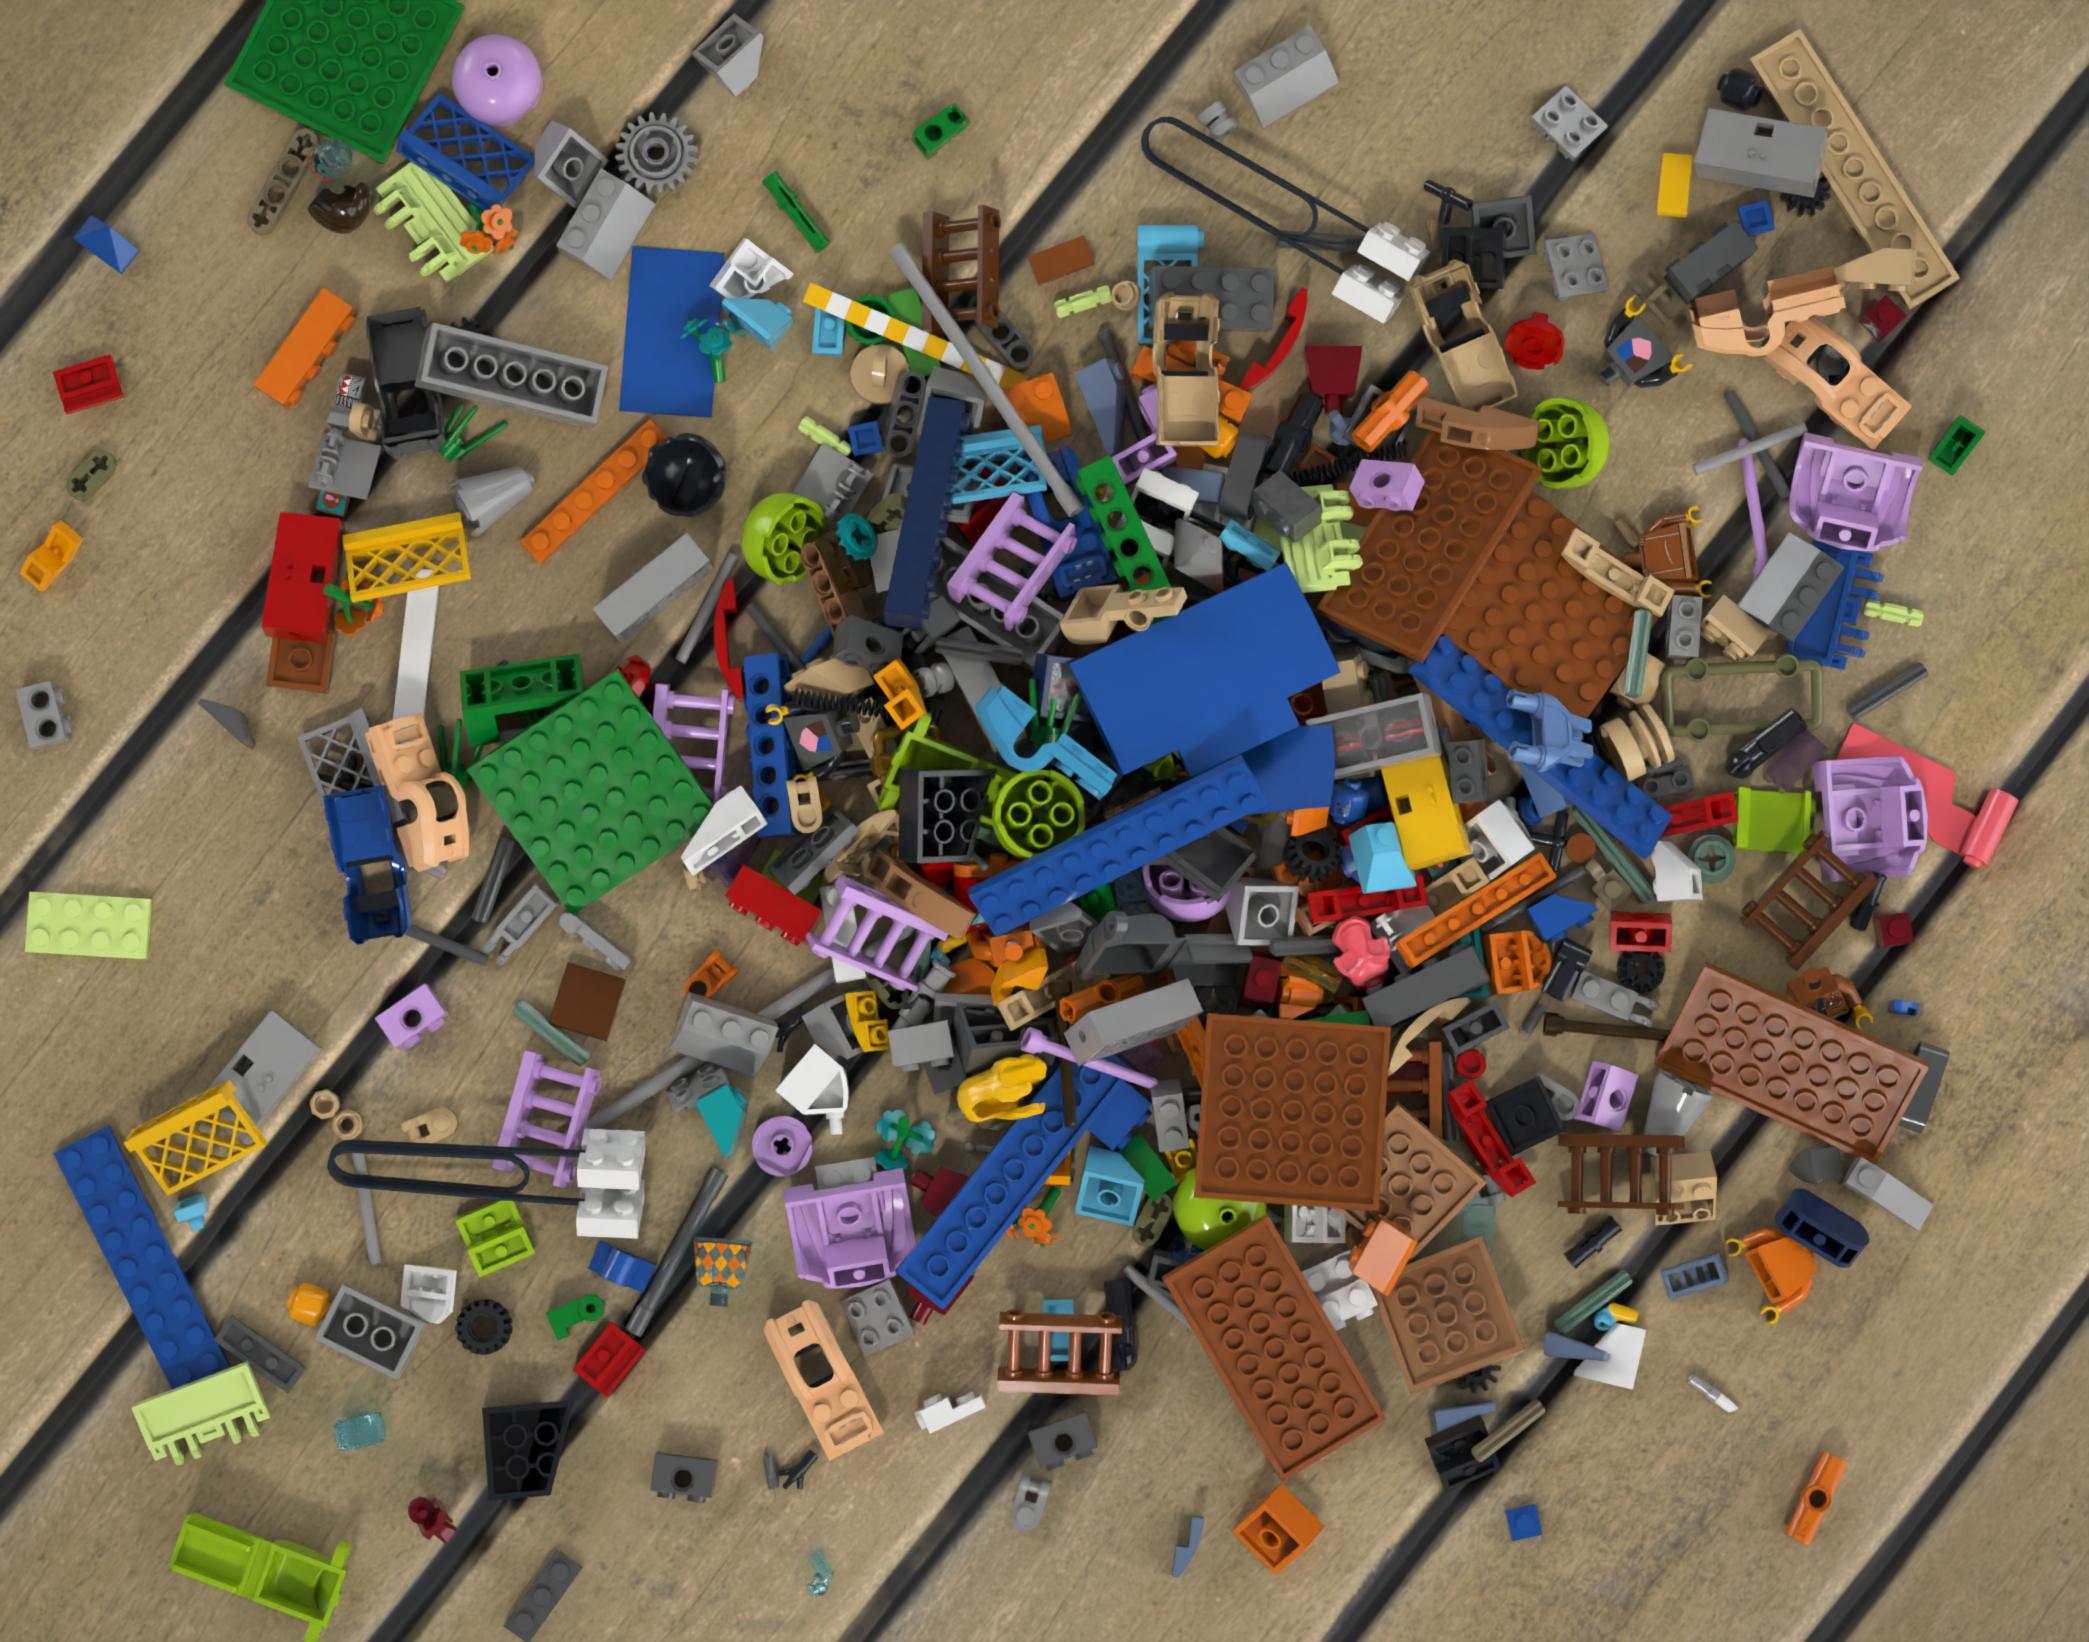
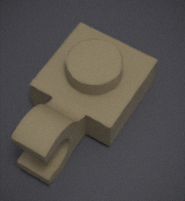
M1594 859L1589 860L1583 866L1586 873L1595 881L1590 890L1609 911H1612L1634 891L1613 868L1605 873Z

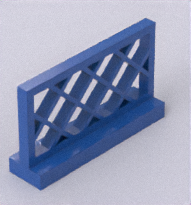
M440 93L437 94L409 130L405 129L399 136L396 150L397 153L482 210H490L494 204H498L502 208L505 201L533 168L535 163L534 156L485 123L471 117L464 109ZM439 105L450 111L451 119L435 120V109ZM453 125L455 137L439 139L437 127ZM458 125H471L475 128L476 135L460 137ZM432 128L434 139L422 140L415 134L419 129ZM482 141H495L499 144L501 152L485 153ZM478 142L480 154L464 155L462 143ZM457 144L459 156H446L442 153L441 146ZM519 157L526 164L522 169L509 170L507 158ZM502 158L504 170L489 172L486 160ZM482 161L484 172L471 173L467 170L465 162ZM506 177L508 186L501 193L491 186L490 179Z

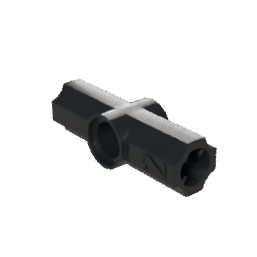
M1308 392L1300 393L1287 420H1282L1276 429L1274 445L1262 467L1263 473L1271 477L1281 470L1286 476L1290 475L1299 455L1305 454L1311 444L1313 428L1324 408L1322 400Z

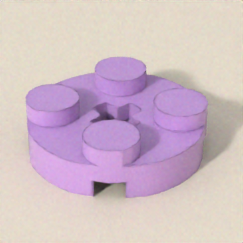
M773 1117L763 1122L757 1128L752 1140L753 1155L758 1165L771 1175L780 1177L794 1175L808 1164L812 1156V1136L806 1126L793 1117ZM785 1137L789 1140L788 1145L791 1147V1150L789 1152L784 1151L782 1155L776 1153L778 1148L774 1146L776 1140L782 1141Z

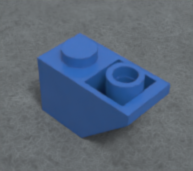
M1553 894L1524 912L1542 942L1550 939L1552 943H1555L1568 935L1565 930L1576 923L1577 927L1580 928L1594 920L1591 914L1598 909L1594 904Z

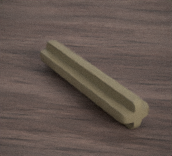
M1538 1400L1529 1403L1471 1449L1472 1455L1478 1462L1487 1459L1545 1413L1544 1406Z

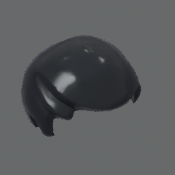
M683 433L675 438L667 437L661 445L652 447L648 451L649 456L646 468L642 474V482L647 486L649 497L656 501L658 507L664 512L674 516H697L712 509L721 499L726 484V465L719 450L709 440L696 434Z

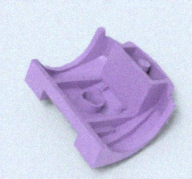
M1804 432L1790 491L1789 509L1791 517L1810 537L1840 549L1878 551L1880 547L1897 544L1899 541L1902 542L1907 538L1909 507L1914 487L1922 471V460L1920 457L1893 451L1891 455L1841 445L1834 443L1833 438Z
M1901 756L1813 762L1815 792L1822 791L1824 831L1829 838L1825 842V846L1856 873L1861 872L1863 874L1868 869L1878 872L1879 875H1885L1888 878L1908 877L1911 875L1919 854L1925 850L1928 813L1920 779L1914 777L1905 759ZM1820 858L1821 882L1845 881L1840 874Z
M903 1168L873 1173L874 1181L814 1191L813 1184L783 1189L796 1270L800 1279L805 1278L806 1280L821 1282L825 1288L838 1289L863 1287L887 1280L897 1274L895 1272L896 1268L916 1245Z

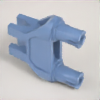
M1511 689L1506 696L1507 708L1521 710L1530 715L1533 746L1513 741L1508 750L1510 754L1508 756L1509 760L1529 764L1535 771L1543 773L1558 763L1582 767L1584 765V758L1591 759L1593 757V745L1580 742L1583 739V732L1589 734L1592 731L1591 720L1571 714L1558 699L1550 694L1538 692L1533 695L1517 691L1516 689Z

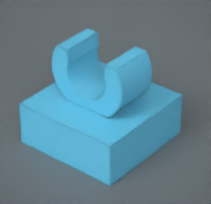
M204 1192L175 1203L174 1214L178 1223L188 1220L192 1231L204 1228L203 1223H205L203 1214L207 1213L209 1204Z

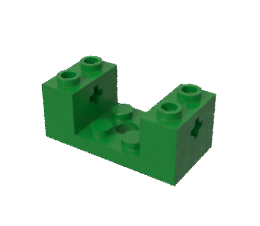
M580 653L460 671L462 713L470 747L500 742L498 714L541 709L555 706L556 709L587 689ZM521 685H527V686L522 687V688H517L518 686H521Z

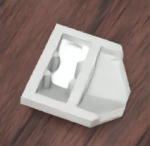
M404 1264L400 1305L424 1322L440 1324L453 1312L457 1271L444 1267Z

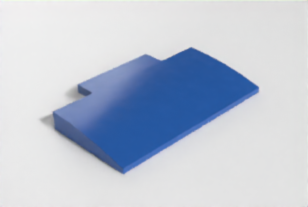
M1287 562L1180 611L1178 615L1165 618L1149 626L1144 631L1133 633L1068 664L1119 776L1177 751L1188 777H1193L1300 726L1287 698L1341 673L1319 624Z

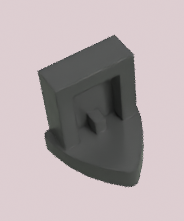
M1834 1146L1820 1149L1808 1147L1797 1154L1789 1166V1171L1794 1176L1811 1184L1821 1183L1822 1179L1843 1176L1838 1148Z

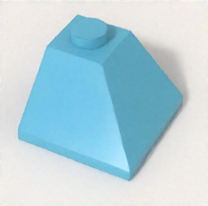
M725 298L722 301L725 315L734 320L736 324L740 325L741 328L770 351L776 347L794 325L793 318L790 317L792 311L781 302L775 305L772 301L765 299Z
M1387 822L1365 825L1348 836L1363 894L1417 886L1413 869L1406 866L1396 824Z
M1089 1146L1074 1213L1133 1227L1145 1180L1119 1152Z

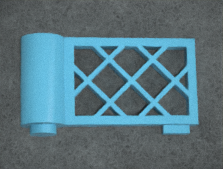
M1197 224L1137 226L1138 287L1141 293L1138 303V345H1153V338H1144V325L1149 321V316L1144 320V309L1149 313V307L1144 303V295L1149 291V286L1144 290V279L1149 283V277L1144 273V261H1157L1161 266H1167L1162 261H1173L1169 266H1174L1178 261H1191V267H1198L1197 253L1198 248H1203L1204 233L1203 230H1198Z

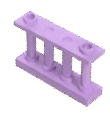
M1013 492L947 583L949 598L960 603L965 595L969 596L972 594L1004 612L1005 629L1011 631L1016 623L1020 624L1024 620L1028 612L1027 607L1065 554L1069 555L1074 550L1077 544L1075 525L1069 523L1062 534L1028 516L1025 510L1024 497ZM1021 525L1054 543L1047 555L1043 556L1010 538L1009 533L1015 526ZM1005 548L1038 567L1028 580L995 562L993 556L997 550ZM988 571L1021 589L1020 593L1012 603L977 584L976 579L981 572L985 573Z
M657 683L655 685L653 718L668 739L675 736L718 740L717 758L680 755L688 768L716 770L714 788L702 787L715 804L728 793V786H723L728 714H734L735 696H730V689H722L721 698L675 694V691H670V684ZM678 706L720 710L719 728L673 724L672 721H668V709Z
M839 875L834 886L840 894L841 902L821 937L811 932L806 934L805 937L811 946V951L822 958L831 956L888 980L893 987L901 991L907 988L916 992L919 987L910 974L930 939L937 937L945 941L949 934L911 913L882 892ZM857 904L866 907L867 913L848 947L846 948L832 942L851 907ZM883 915L892 918L893 924L874 958L872 959L858 953L877 918ZM909 926L918 929L919 934L901 967L896 969L884 964L903 929Z
M525 1050L498 1146L520 1147L522 1138L528 1136L564 1146L563 1149L579 1150L594 1095H597L601 1088V1071L586 1067L584 1076L546 1066L544 1062L546 1056ZM544 1077L579 1087L580 1091L576 1105L538 1095L536 1091L538 1081ZM538 1107L572 1117L567 1135L529 1124L527 1119L530 1109ZM514 1154L521 1158L528 1165L529 1169L554 1175V1186L568 1189L569 1183H572L575 1178L576 1166L574 1165L577 1157H560L559 1164L528 1155ZM493 1160L491 1168L512 1173L513 1168L517 1164L506 1160Z

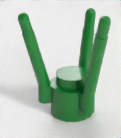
M461 402L445 426V443L438 452L449 462L455 457L461 460L468 452L506 428L508 423L506 421L502 422L464 448H461L464 442L458 435L478 410V406L474 405L456 428L451 431L465 407V403Z
M1031 678L1029 680L1030 706L1037 712L1031 719L1032 734L1030 741H1035L1034 749L1039 750L1043 744L1055 743L1063 733L1067 734L1081 699V694L1077 693L1059 734V728L1053 727L1057 699L1052 698L1047 725H1041L1039 731L1035 679Z
M459 718L456 720L452 762H448V766L444 726H438L441 772L453 775L462 787L466 789L467 781L473 782V779L466 770V764L459 763L462 719ZM484 745L476 747L470 765L479 760Z

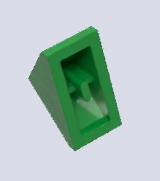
M1960 415L1951 423L1928 460L1953 476L1986 431Z

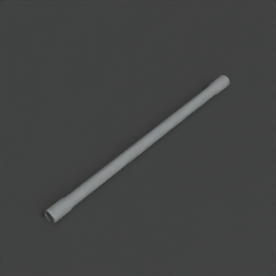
M904 243L894 246L889 251V255L902 274L908 278L1041 472L1067 515L1073 517L1084 509L1083 504L1072 488L1064 481L924 277Z

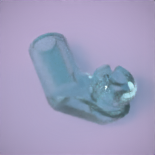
M822 1550L808 1557L816 1572L812 1582L807 1585V1591L814 1598L824 1596L829 1591L833 1579V1571Z

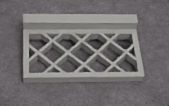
M363 708L351 712V716L297 737L324 808V795L333 794L334 790L338 792L346 791L336 787L343 771L357 776L352 790L358 789L362 779L373 783L374 786L382 785L365 733L369 732L368 728H371L372 724ZM351 725L354 735L349 745L334 740L340 728ZM332 732L330 737L325 736V734ZM315 738L326 740L327 744L321 757L310 753L306 742ZM356 741L360 750L354 748ZM332 744L347 749L340 765L326 759ZM351 752L363 756L364 763L359 773L345 767ZM312 758L318 760L316 767ZM323 763L338 768L331 784L320 780L319 772ZM367 769L370 777L364 775ZM323 786L329 788L327 794L325 793ZM391 795L387 796L392 827L397 826L399 828L409 824L402 802H398Z

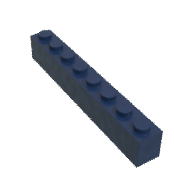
M928 397L884 607L886 625L922 630L924 619L929 620L931 613V601H928L929 592H935L937 574L933 573L935 565L941 564L943 548L939 547L940 539L946 538L948 530V520H944L946 511H951L953 506L954 494L950 493L951 485L957 484L959 466H956L957 457L962 458L965 441L961 440L962 432L968 431L970 413H965L964 401Z

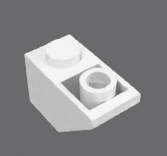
M1658 841L1651 853L1652 863L1655 866L1656 872L1653 890L1657 896V901L1703 900L1701 869L1672 842Z

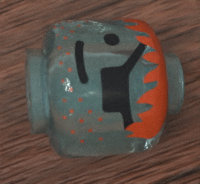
M328 138L309 152L308 163L314 176L329 183L336 181L352 168L353 155L350 147L345 142L335 138Z

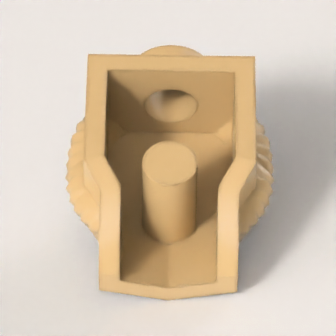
M1648 653L1641 697L1631 698L1624 695L1628 662L1618 674L1609 690V693L1617 697L1615 702L1627 710H1631L1632 707L1639 710L1641 706L1653 700L1659 692L1661 686L1660 674L1666 664Z

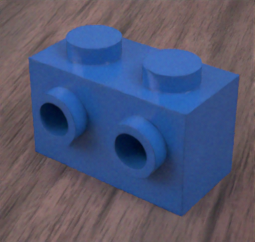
M1124 1082L1087 1130L1112 1151L1116 1147L1122 1150L1133 1137L1129 1133L1133 1126L1137 1123L1141 1127L1152 1114L1148 1110L1152 1103L1127 1082Z

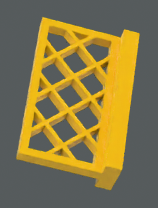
M461 512L342 535L352 603L471 579L466 542L467 532ZM459 541V544L452 551L443 547L447 543ZM430 548L423 557L413 553L417 549ZM437 552L446 556L439 566L430 562ZM400 553L393 563L383 559L387 555ZM407 558L417 562L409 572L400 568ZM371 560L363 569L354 565V562ZM453 561L463 566V570L449 572L446 569ZM378 564L387 568L379 578L370 574ZM423 567L433 571L425 578L416 576ZM394 572L403 577L399 583L389 584L386 582ZM364 579L373 582L369 589L357 591V586Z
M230 1079L131 1130L123 1142L129 1152L134 1150L137 1152L167 1196L265 1147L267 1144L263 1135L233 1094L236 1088ZM229 1105L236 1114L235 1122L220 1118L221 1109ZM203 1120L213 1123L211 1134L195 1130L196 1122ZM220 1125L234 1129L232 1140L216 1136L217 1126ZM238 1131L250 1134L255 1142L250 1145L236 1142ZM177 1132L187 1135V1146L171 1143L172 1134ZM193 1137L209 1142L207 1153L191 1148ZM214 1143L229 1147V1155L225 1158L213 1155ZM151 1145L164 1148L162 1159L151 1156L146 1148ZM169 1150L185 1154L183 1165L167 1161ZM193 1156L205 1160L204 1168L198 1170L188 1167L189 1157ZM165 1168L181 1172L180 1180L171 1184L165 1176Z

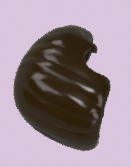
M359 182L357 187L344 185L345 191L341 194H336L329 188L323 189L308 206L310 216L318 224L335 233L348 234L358 229L367 218L372 206V192L363 182Z

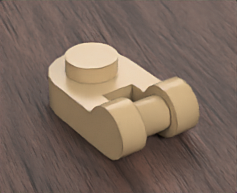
M355 402L350 412L349 430L361 439L375 441L377 435L375 426L376 422L379 421L378 415H380V410L372 408L369 404Z
M816 776L808 777L807 781L795 782V780L786 781L794 827L803 833L816 831L822 823V810ZM810 793V800L798 801L797 794Z
M441 1107L400 1124L403 1133L407 1132L411 1142L436 1143L453 1135L458 1128L459 1122L457 1115L452 1110ZM426 1124L430 1135L422 1138L418 1127Z

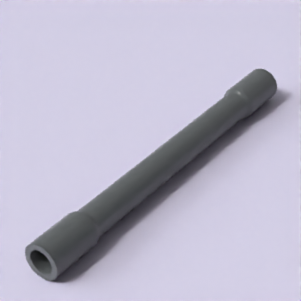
M712 1168L700 1190L698 1199L641 1303L637 1305L626 1325V1330L639 1337L642 1336L654 1314L657 1303L710 1206L717 1199L729 1177L725 1173Z

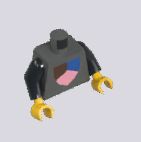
M1633 295L1626 302V308L1622 309L1610 323L1604 340L1606 351L1603 356L1609 364L1598 372V376L1608 387L1619 378L1628 387L1634 384L1639 388L1657 387L1677 376L1678 372H1685L1692 368V364L1684 368L1680 365V359L1686 356V353L1672 357L1644 320L1638 315L1646 308V303L1640 309L1634 308L1632 301L1637 295Z
M795 700V702H785L783 707L769 704L765 708L766 713L773 710L779 712L776 718L768 719V723L777 725L783 719L803 771L809 770V773L806 775H795L792 779L795 781L799 778H804L807 781L808 777L816 776L818 782L835 772L846 757V749L853 744L850 734L860 731L858 718L855 715L844 718L842 712L839 713L838 706L834 712L832 705L830 710L827 711L826 704L823 710L820 709V704L815 709L814 703L809 708L808 702L803 707L802 701L797 707Z

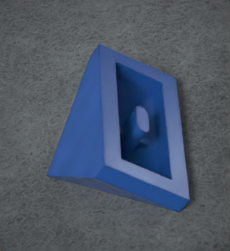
M92 215L73 238L120 274L125 271L139 252L135 246L110 226Z

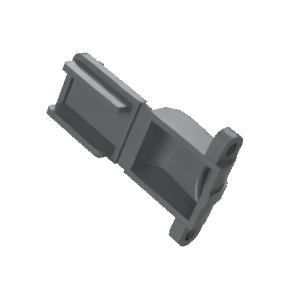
M1110 911L1090 932L1087 943L1076 960L1075 975L1078 981H1093L1097 974H1153L1155 971H1163V974H1171L1173 983L1189 978L1192 986H1232L1236 981L1233 971L1237 969L1240 963H1249L1253 959L1251 948L1254 945H1236L1233 934H1184L1182 938H1176L1172 924L1163 915L1151 913L1127 916L1123 911Z

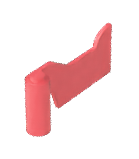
M1852 723L1835 760L1888 756L1903 757L1914 777L1920 779L1928 813L1927 833L1933 842L1963 856V862L1974 868L1980 869L1981 865L1988 866L2019 800L2004 791L1991 788L1979 814L1976 816L1952 804L1955 780L1954 771L1856 723Z

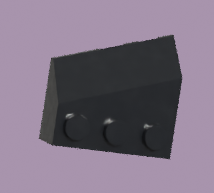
M964 767L900 769L898 860L912 863L970 861L980 829L978 821L983 806H987L990 796L987 795L991 779H995L997 769Z
M574 1400L482 1408L489 1501L551 1495Z

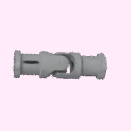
M934 959L932 962L933 967L925 979L918 982V990L911 993L907 1004L902 1006L898 1012L900 1016L888 1031L923 1025L924 1016H927L935 1006V993H941L949 979L954 978L957 973L942 961ZM923 994L930 996L932 998L931 1002L927 1000Z

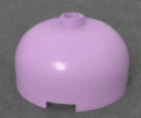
M490 34L471 41L459 53L452 70V86L460 106L471 117L488 126L504 127L518 123V120L525 117L532 109H535L543 90V76L535 55L524 43L511 36Z
M1149 863L1143 865L1144 887L1149 901L1158 912L1172 920L1179 922L1206 920L1220 912L1228 903L1231 890L1217 902L1169 865H1152Z

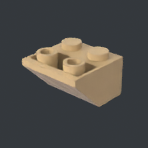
M1724 594L1701 619L1700 635L1710 643L1716 641L1724 648L1723 654L1733 662L1738 660L1745 662L1751 658L1770 634L1769 631Z
M830 656L828 661L824 662L823 658H819L806 664L807 668L791 675L793 679L783 687L785 692L793 696L795 690L798 689L799 697L801 690L805 691V696L807 691L810 690L811 697L813 692L816 691L817 699L819 693L822 692L823 700L825 694L828 693L829 701L831 695L834 694L835 702L837 696L840 695L842 703L845 695L848 701L849 697L856 696L874 684L868 670L847 666L843 661Z
M1711 1151L1672 1155L1671 1203H1684V1210L1674 1209V1215H1656V1209H1653L1655 1226L1716 1219L1717 1174ZM1659 1156L1650 1157L1652 1203H1659Z

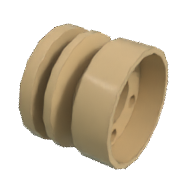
M1649 704L1639 708L1640 716L1634 710L1628 713L1630 727L1619 717L1600 726V733L1607 752L1617 771L1628 782L1646 774L1644 759H1647L1655 769L1661 766L1660 758L1666 764L1675 760L1668 731Z

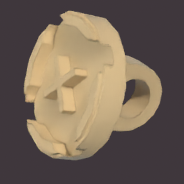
M885 344L871 345L861 350L853 360L850 370L852 385L857 394L865 401L877 405L889 404L892 401L896 380L902 372L909 371V364L904 355L896 348ZM910 376L904 381L905 390H907Z

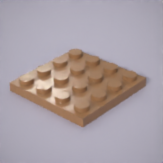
M1396 1101L1385 1113L1379 1211L1334 1209L1361 1232H1363L1367 1221L1370 1218L1374 1220L1377 1213L1409 1229L1418 1243L1408 1259L1407 1265L1487 1182L1481 1174Z
M1482 1236L1405 1265L1389 1296L1371 1286L1410 1394L1418 1393L1526 1351Z

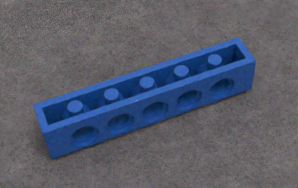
M770 653L746 656L742 666V678L746 682L747 695L744 697V706L748 712L749 724L746 727V735L751 746L748 762L749 768L753 772L751 797L767 822L766 826L757 831V837L775 838L801 835L802 832L798 831L792 822L786 781L792 780L798 774L796 751L783 719L777 725L766 723L764 719L765 708L769 704L783 707L785 702L792 701V695L785 692L783 687L791 681L789 655ZM766 679H768L769 689L766 693H764L762 690L763 682ZM775 710L771 711V718H776L779 712ZM770 739H772L774 742V748L770 753H768L767 743ZM772 769H775L776 779L771 783L769 774ZM775 799H777L779 807L778 810L775 813H773L771 805L772 802Z

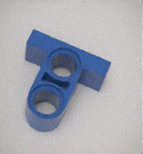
M600 1241L588 1269L601 1274V1277L615 1284L645 1293L657 1265Z

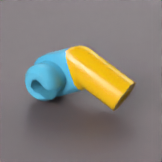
M966 934L962 940L948 935L945 941L940 939L930 954V962L932 963L934 959H937L949 965L950 959L946 954L966 943Z
M1610 1303L1597 1311L1594 1316V1324L1600 1331L1608 1330L1610 1326L1619 1320L1635 1325L1639 1311L1617 1303Z

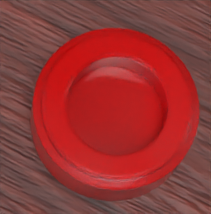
M1468 1049L1460 1053L1456 1058V1071L1464 1079H1477L1486 1070V1059L1481 1052Z

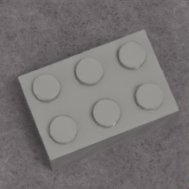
M342 1284L314 1340L398 1380L402 1379L428 1323L349 1284Z

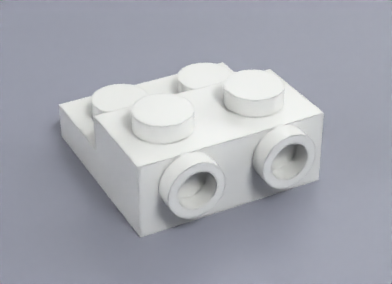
M1351 1249L1301 1272L1335 1331L1347 1326L1344 1321L1346 1319L1356 1316L1357 1320H1361L1374 1313L1372 1307L1378 1305L1368 1283L1353 1274L1348 1267L1350 1262L1347 1260Z
M972 1391L957 1398L956 1402L958 1405L953 1407L949 1396L942 1399L941 1394H937L923 1402L925 1407L914 1414L921 1429L927 1428L931 1434L985 1408L986 1403L981 1394L975 1396Z

